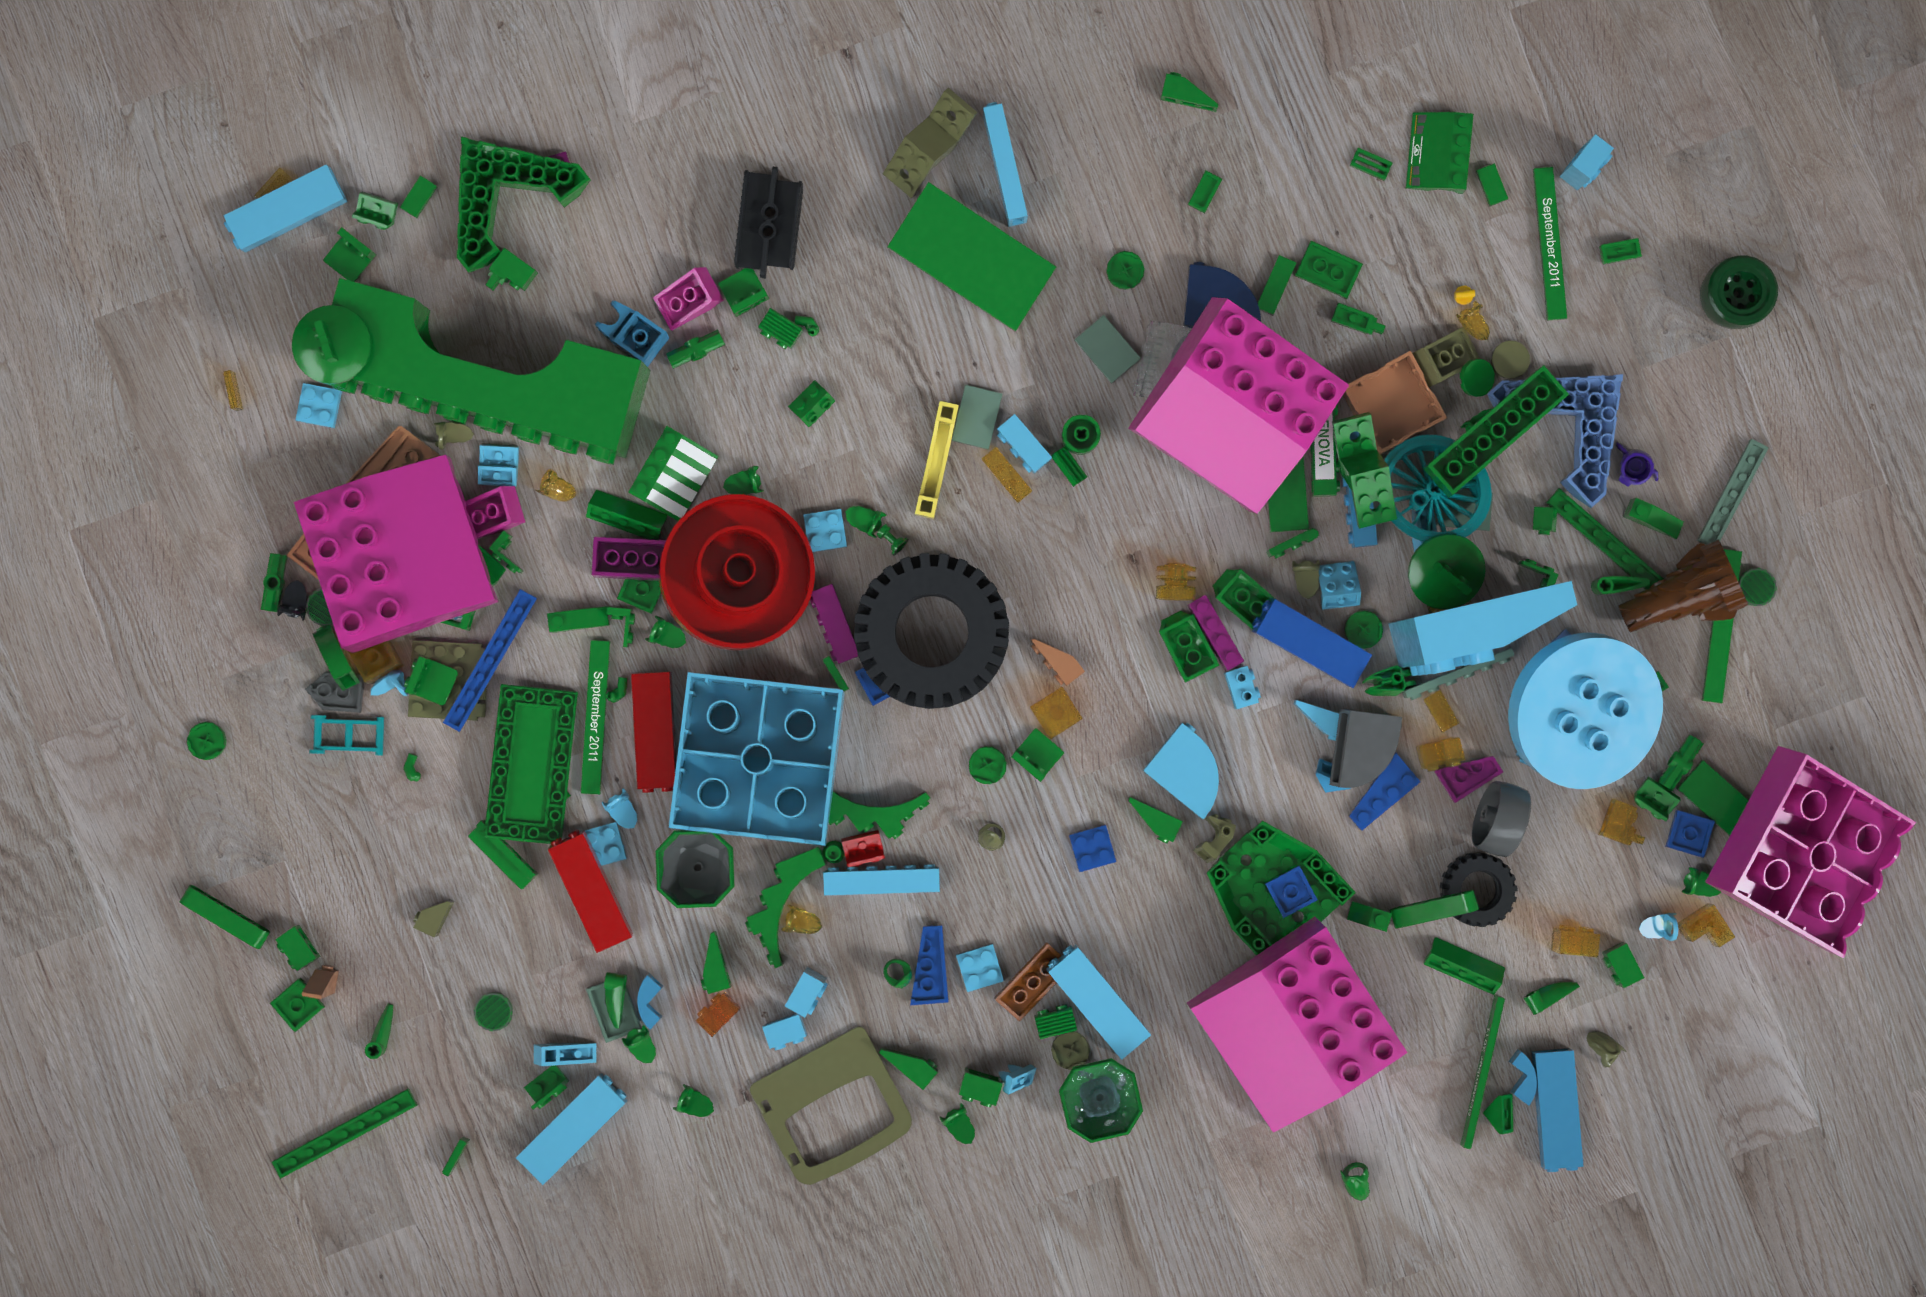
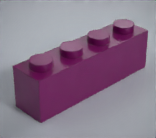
M833 584L813 591L810 602L813 608L817 607L819 614L816 615L819 625H823L826 632L823 633L826 643H830L833 650L830 651L833 661L841 664L857 658L858 652L855 640Z
M1204 595L1188 604V608L1194 615L1225 671L1244 662L1207 596Z

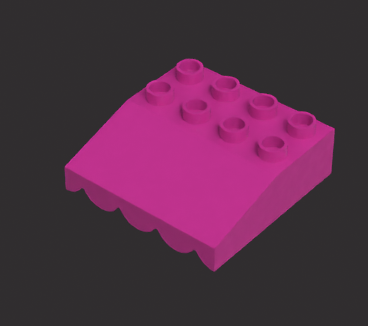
M1212 297L1128 429L1148 440L1154 447L1177 460L1186 469L1209 482L1214 488L1238 502L1249 512L1258 514L1307 452L1349 384L1228 298Z
M447 455L366 476L294 502L340 646L344 650L354 653L499 602L490 582L486 562L478 546L474 526L466 510L462 490L454 474L452 460Z
M1778 746L1705 883L1825 951L1844 958L1847 950L1845 939L1853 935L1861 927L1865 917L1863 905L1870 902L1879 893L1883 884L1882 870L1895 862L1901 850L1900 836L1909 832L1916 822L1809 755Z
M1313 917L1187 1002V1005L1273 1133L1343 1097L1408 1053L1327 928L1316 917Z

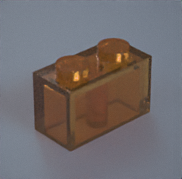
M718 992L710 1000L713 1004L708 1009L704 1006L697 1013L699 1018L696 1022L711 1037L741 1009L726 992L722 995Z

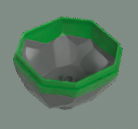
M674 830L655 851L657 890L676 908L716 907L735 887L733 847L719 834ZM696 864L701 865L700 871L695 870Z

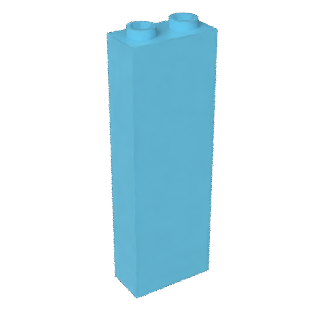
M992 102L983 108V119L1008 227L1027 223L1028 215L1002 103Z
M326 164L223 215L226 220L224 225L229 233L232 232L234 236L232 240L236 248L246 253L348 201L331 167Z
M1076 944L1073 947L1070 945L1062 952L1063 955L1059 959L1054 958L1048 963L1047 971L1122 1060L1150 1037L1151 1034Z
M600 1074L516 1157L542 1185L628 1101L626 1099L627 1095L620 1088L616 1089L612 1085L613 1081L606 1074L604 1076Z

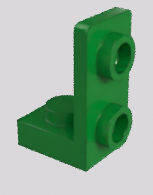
M503 531L489 549L493 551L491 555L498 561L503 559L507 563L506 567L514 574L516 572L522 574L524 570L501 552L502 549L506 550L512 543L511 538L513 537L508 532Z
M1530 559L1519 561V566L1546 576V578H1542L1539 588L1555 585L1559 575L1554 572L1555 569L1548 566L1539 567L1536 565L1537 562Z
M607 607V615H611V619L623 620V617H626L623 647L629 648V644H633L634 633L631 632V625L635 624V613H632V609Z

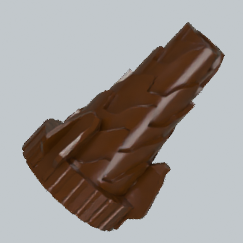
M1718 539L1707 545L1697 544L1676 564L1678 570L1667 574L1665 579L1654 583L1649 589L1635 594L1634 599L1618 605L1629 632H1634L1657 622L1663 623L1671 619L1675 621L1688 615H1698L1701 621L1732 619L1735 617L1737 610L1746 607L1748 603Z

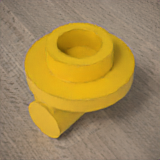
M1460 286L1454 292L1455 301L1461 305L1469 304L1473 297H1475V290L1468 286Z

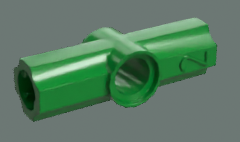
M715 330L705 336L690 339L683 346L666 353L672 368L675 369L690 361L694 362L707 356V353L723 347L725 343L719 330Z
M270 553L267 574L263 580L264 592L261 610L278 611L282 589L285 586L284 576L288 558L286 555ZM273 578H276L278 580V584L275 588L271 586V580Z
M1688 735L1679 750L1675 751L1668 760V766L1658 779V783L1672 792L1682 776L1686 775L1693 766V760L1704 743L1696 737Z

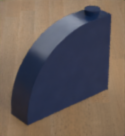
M1203 262L1190 264L1188 268L1183 328H1193L1212 297L1228 298L1261 322L1257 300L1249 287L1240 278L1224 269L1205 266Z

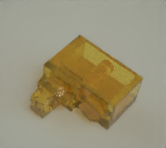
M1611 799L1598 835L1624 845L1631 846L1632 842L1643 845L1645 837L1635 834L1637 829L1631 826L1638 817L1637 807Z

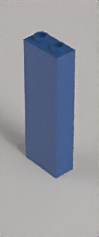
M1274 598L1264 602L1260 617H1256L1252 624V632L1346 686L1355 687L1372 654Z

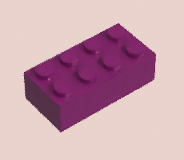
M594 537L591 575L594 578L659 581L660 557L666 540Z

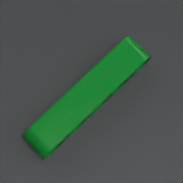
M189 885L179 901L183 906L256 949H261L270 934V931L196 886Z
M1468 890L1398 906L1389 911L1392 913L1391 918L1394 927L1398 929L1470 913L1478 910L1479 907L1474 891Z

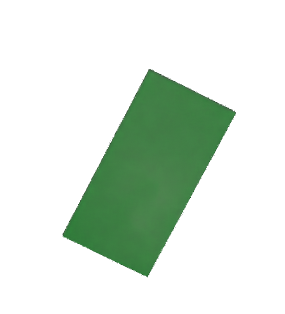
M929 182L887 246L888 249L1013 331L1018 329L1056 269L1055 265Z
M506 684L500 685L484 838L551 844L550 842L558 838L562 839L578 692Z

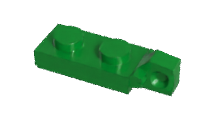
M1337 303L1331 319L1333 323L1372 335L1373 332L1382 334L1385 329V325L1377 323L1378 318H1375L1374 315L1341 303Z

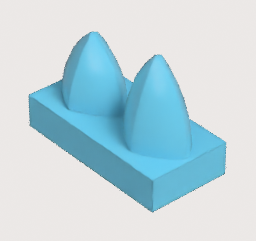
M1031 1064L1026 1067L1008 1065L1010 1072H999V1077L1004 1083L1003 1091L1009 1095L1031 1085L1037 1068Z

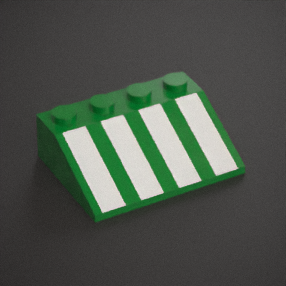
M666 426L631 486L629 493L679 521L688 511L719 456Z

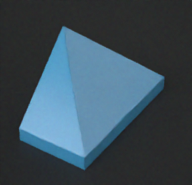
M1322 759L1318 760L1316 777L1325 793L1351 789L1329 785L1332 763Z

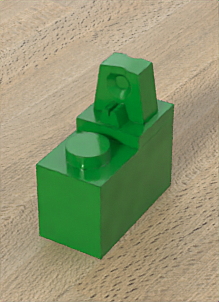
M503 248L489 268L488 276L490 278L485 285L494 291L499 283L503 285L510 280L509 285L518 291L521 288L525 291L538 272L506 248Z

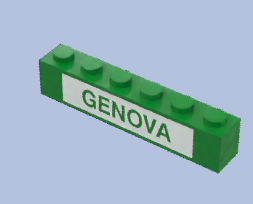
M1336 405L1310 446L1312 497L1336 496L1337 492H1340V481L1336 479V473H1339L1340 467L1339 461H1336L1337 450L1332 421H1335V415H1338V405Z

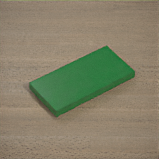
M1304 455L1268 500L1270 533L1309 530Z
M1701 760L1676 788L1707 817L1715 821V824L1729 836L1749 801L1704 760Z

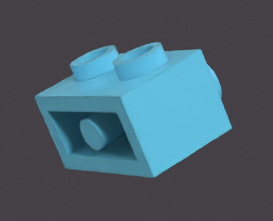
M1244 666L1224 673L1235 709L1259 703L1258 698H1261L1258 687H1254L1252 681L1255 680L1252 668L1249 669L1248 666Z
M794 1014L762 1026L769 1049L779 1050L785 1048V1044L793 1042V1044L804 1041L803 1037L807 1036L802 1017L799 1014Z

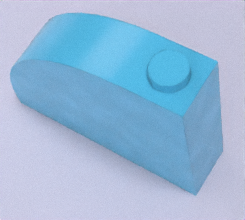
M1180 723L1142 771L1204 820L1217 796L1219 785L1218 768L1209 747L1194 733L1196 729L1189 723L1185 725Z

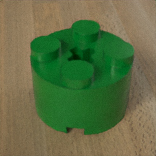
M1076 415L1065 423L1061 438L1068 451L1076 455H1085L1097 447L1101 431L1099 424L1091 416ZM1077 431H1079L1080 433H1081L1082 431H1084V432H1085V435H1084L1085 438H1082V437H1081V438L1079 439V438L1077 437V435H1078Z

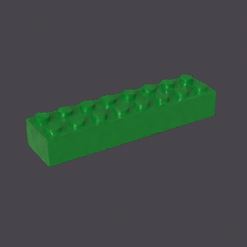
M1543 365L1423 469L1449 498L1564 400L1569 393Z

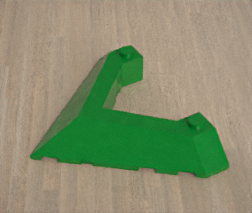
M461 136L457 259L467 272L470 273L490 265L500 254L501 250L492 240L500 187L553 193L565 208L581 195L591 179L581 166L576 163H568L559 159L543 157L534 153L504 146L501 147L483 141H475Z

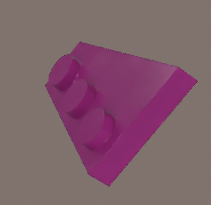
M1494 756L1433 770L1453 803L1458 802L1503 773Z

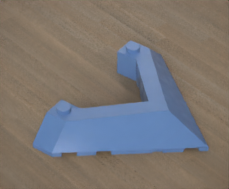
M1623 374L1556 378L1569 395L1547 413L1551 415L1575 416L1574 470L1561 480L1560 483L1573 497L1590 508L1598 503L1606 495L1607 491L1606 484L1610 470V456L1614 443L1616 415L1619 408ZM1506 380L1496 385L1487 394L1493 407L1525 380Z

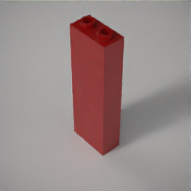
M672 672L631 674L637 789H642V793L654 792V788H661L662 792L673 791L677 762Z
M576 830L568 834L569 837L564 840L558 838L550 842L551 845L548 851L596 953L632 938L633 932L585 830L581 832Z

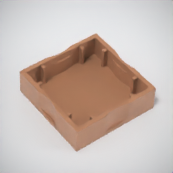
M1411 351L1349 383L1348 388L1343 394L1354 416L1370 412L1376 447L1380 454L1447 419L1435 394L1429 389L1424 374Z

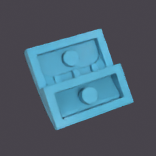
M481 444L478 485L516 487L519 446Z

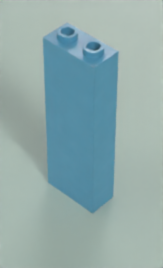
M1564 1048L1531 1051L1532 1065L1537 1077L1535 1102L1541 1167L1547 1170V1172H1558L1560 1168H1566L1568 1171L1578 1170V1167H1584L1574 1050Z

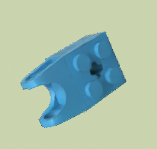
M613 300L610 304L619 313L618 321L613 325H606L597 321L595 323L596 328L616 347L630 357L642 360L648 367L668 341L669 336L667 332L638 311ZM645 337L644 341H638L639 338L643 339Z

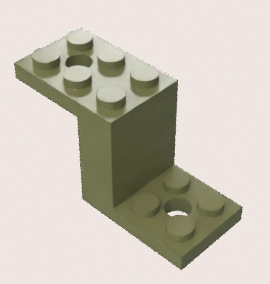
M947 88L930 115L905 136L884 170L883 175L910 198L914 197L929 172L955 149L978 112L950 88ZM950 111L955 113L956 118L951 115ZM903 169H906L909 175L905 174Z

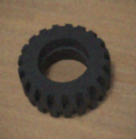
M1467 853L1465 856L1457 857L1454 863H1450L1447 866L1448 870L1442 875L1444 877L1443 882H1440V888L1442 889L1441 897L1460 893L1465 878L1477 871L1490 875L1495 882L1496 888L1494 898L1488 905L1470 913L1453 916L1454 918L1470 926L1486 927L1487 925L1497 924V921H1502L1506 918L1505 915L1508 912L1511 913L1513 909L1511 906L1517 900L1515 891H1518V887L1515 885L1514 881L1516 878L1510 872V867L1504 864L1501 859L1485 853Z

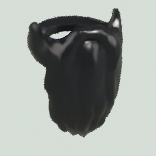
M299 580L291 582L286 587L284 597L282 598V605L278 607V616L282 613L293 618L301 616L302 621H304L307 592L305 586Z

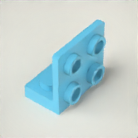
M1355 562L1320 565L1319 583L1322 592V610L1360 605L1361 588Z

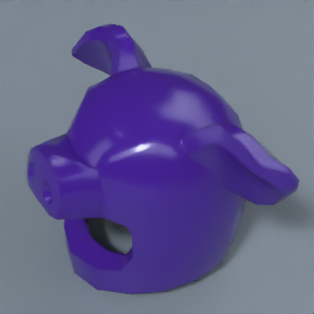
M1616 442V447L1623 453L1620 462L1621 474L1618 478L1622 484L1628 487L1631 484L1641 485L1651 476L1654 477L1655 481L1659 480L1658 471L1654 468V461L1648 453L1640 449L1628 450L1623 444Z

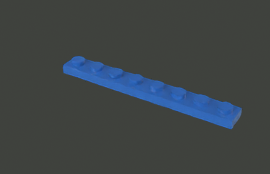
M521 589L519 590L443 721L444 724L458 732L461 731L537 598Z

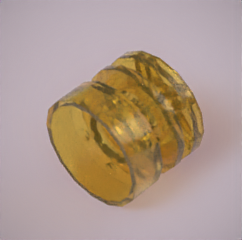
M1168 563L1157 566V571L1165 572V575H1158L1156 579L1165 581V585L1156 586V599L1193 601L1196 599V587L1187 585V582L1196 580V577L1188 576V573H1196V567L1180 563Z

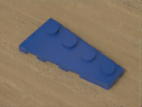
M1396 752L1386 769L1371 784L1368 791L1349 814L1351 820L1361 831L1420 783V780Z
M942 925L923 926L910 1006L949 1002Z

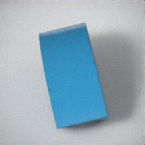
M649 973L639 988L637 1004L641 1019L651 1030L662 1018V1015L649 1002L664 986Z
M1517 1049L1508 1062L1522 1071L1523 1075L1510 1092L1529 1106L1536 1093V1072L1529 1058Z

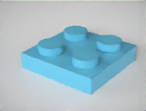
M303 383L296 421L335 428L342 391Z
M841 509L803 515L806 536L812 552L847 547Z
M617 822L585 830L601 866L627 859Z
M993 944L956 955L967 992L1004 981Z

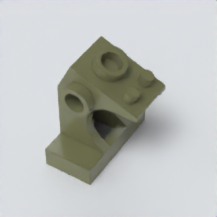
M1217 814L1205 818L1214 828L1215 838L1212 842L1205 841L1198 844L1193 850L1206 863L1217 859L1220 852L1232 840L1236 825L1231 824V820L1223 817L1218 819Z

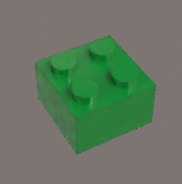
M965 1067L959 1087V1095L962 1096L961 1099L973 1102L974 1099L980 1101V1104L986 1107L996 1106L1003 1082L1000 1077Z

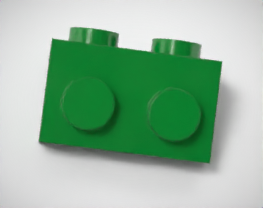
M360 192L357 208L352 213V218L357 219L360 223H370L378 229L385 230L394 225L398 203L369 193Z
M814 380L788 408L807 427H810L831 407L835 400Z
M1649 776L1634 793L1635 803L1640 808H1646L1655 818L1662 819L1665 822L1669 819L1671 811L1681 801L1679 796Z

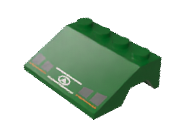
M1413 112L1405 189L1424 191L1447 190L1458 194H1463L1466 191L1474 114L1460 112Z

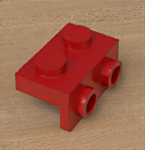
M879 830L841 839L847 867H858L864 863L878 862L885 858Z

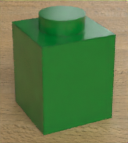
M1534 507L1533 530L1537 531L1538 535H1550V532H1556L1557 509L1553 507Z

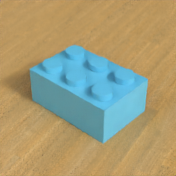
M1595 134L1581 147L1559 177L1576 190H1579L1582 186L1585 188L1601 172L1599 169L1612 158L1613 155L1610 153L1614 148Z
M807 967L785 1007L804 1018L807 1013L811 1015L818 1003L816 997L821 998L828 985L825 983L827 977Z

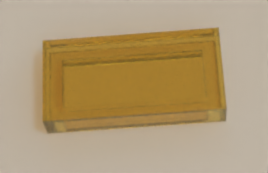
M279 168L254 196L258 199L294 180L284 170Z
M231 370L224 371L223 375L230 408L235 411L243 410L236 373Z
M1441 690L1423 699L1442 733L1459 724Z

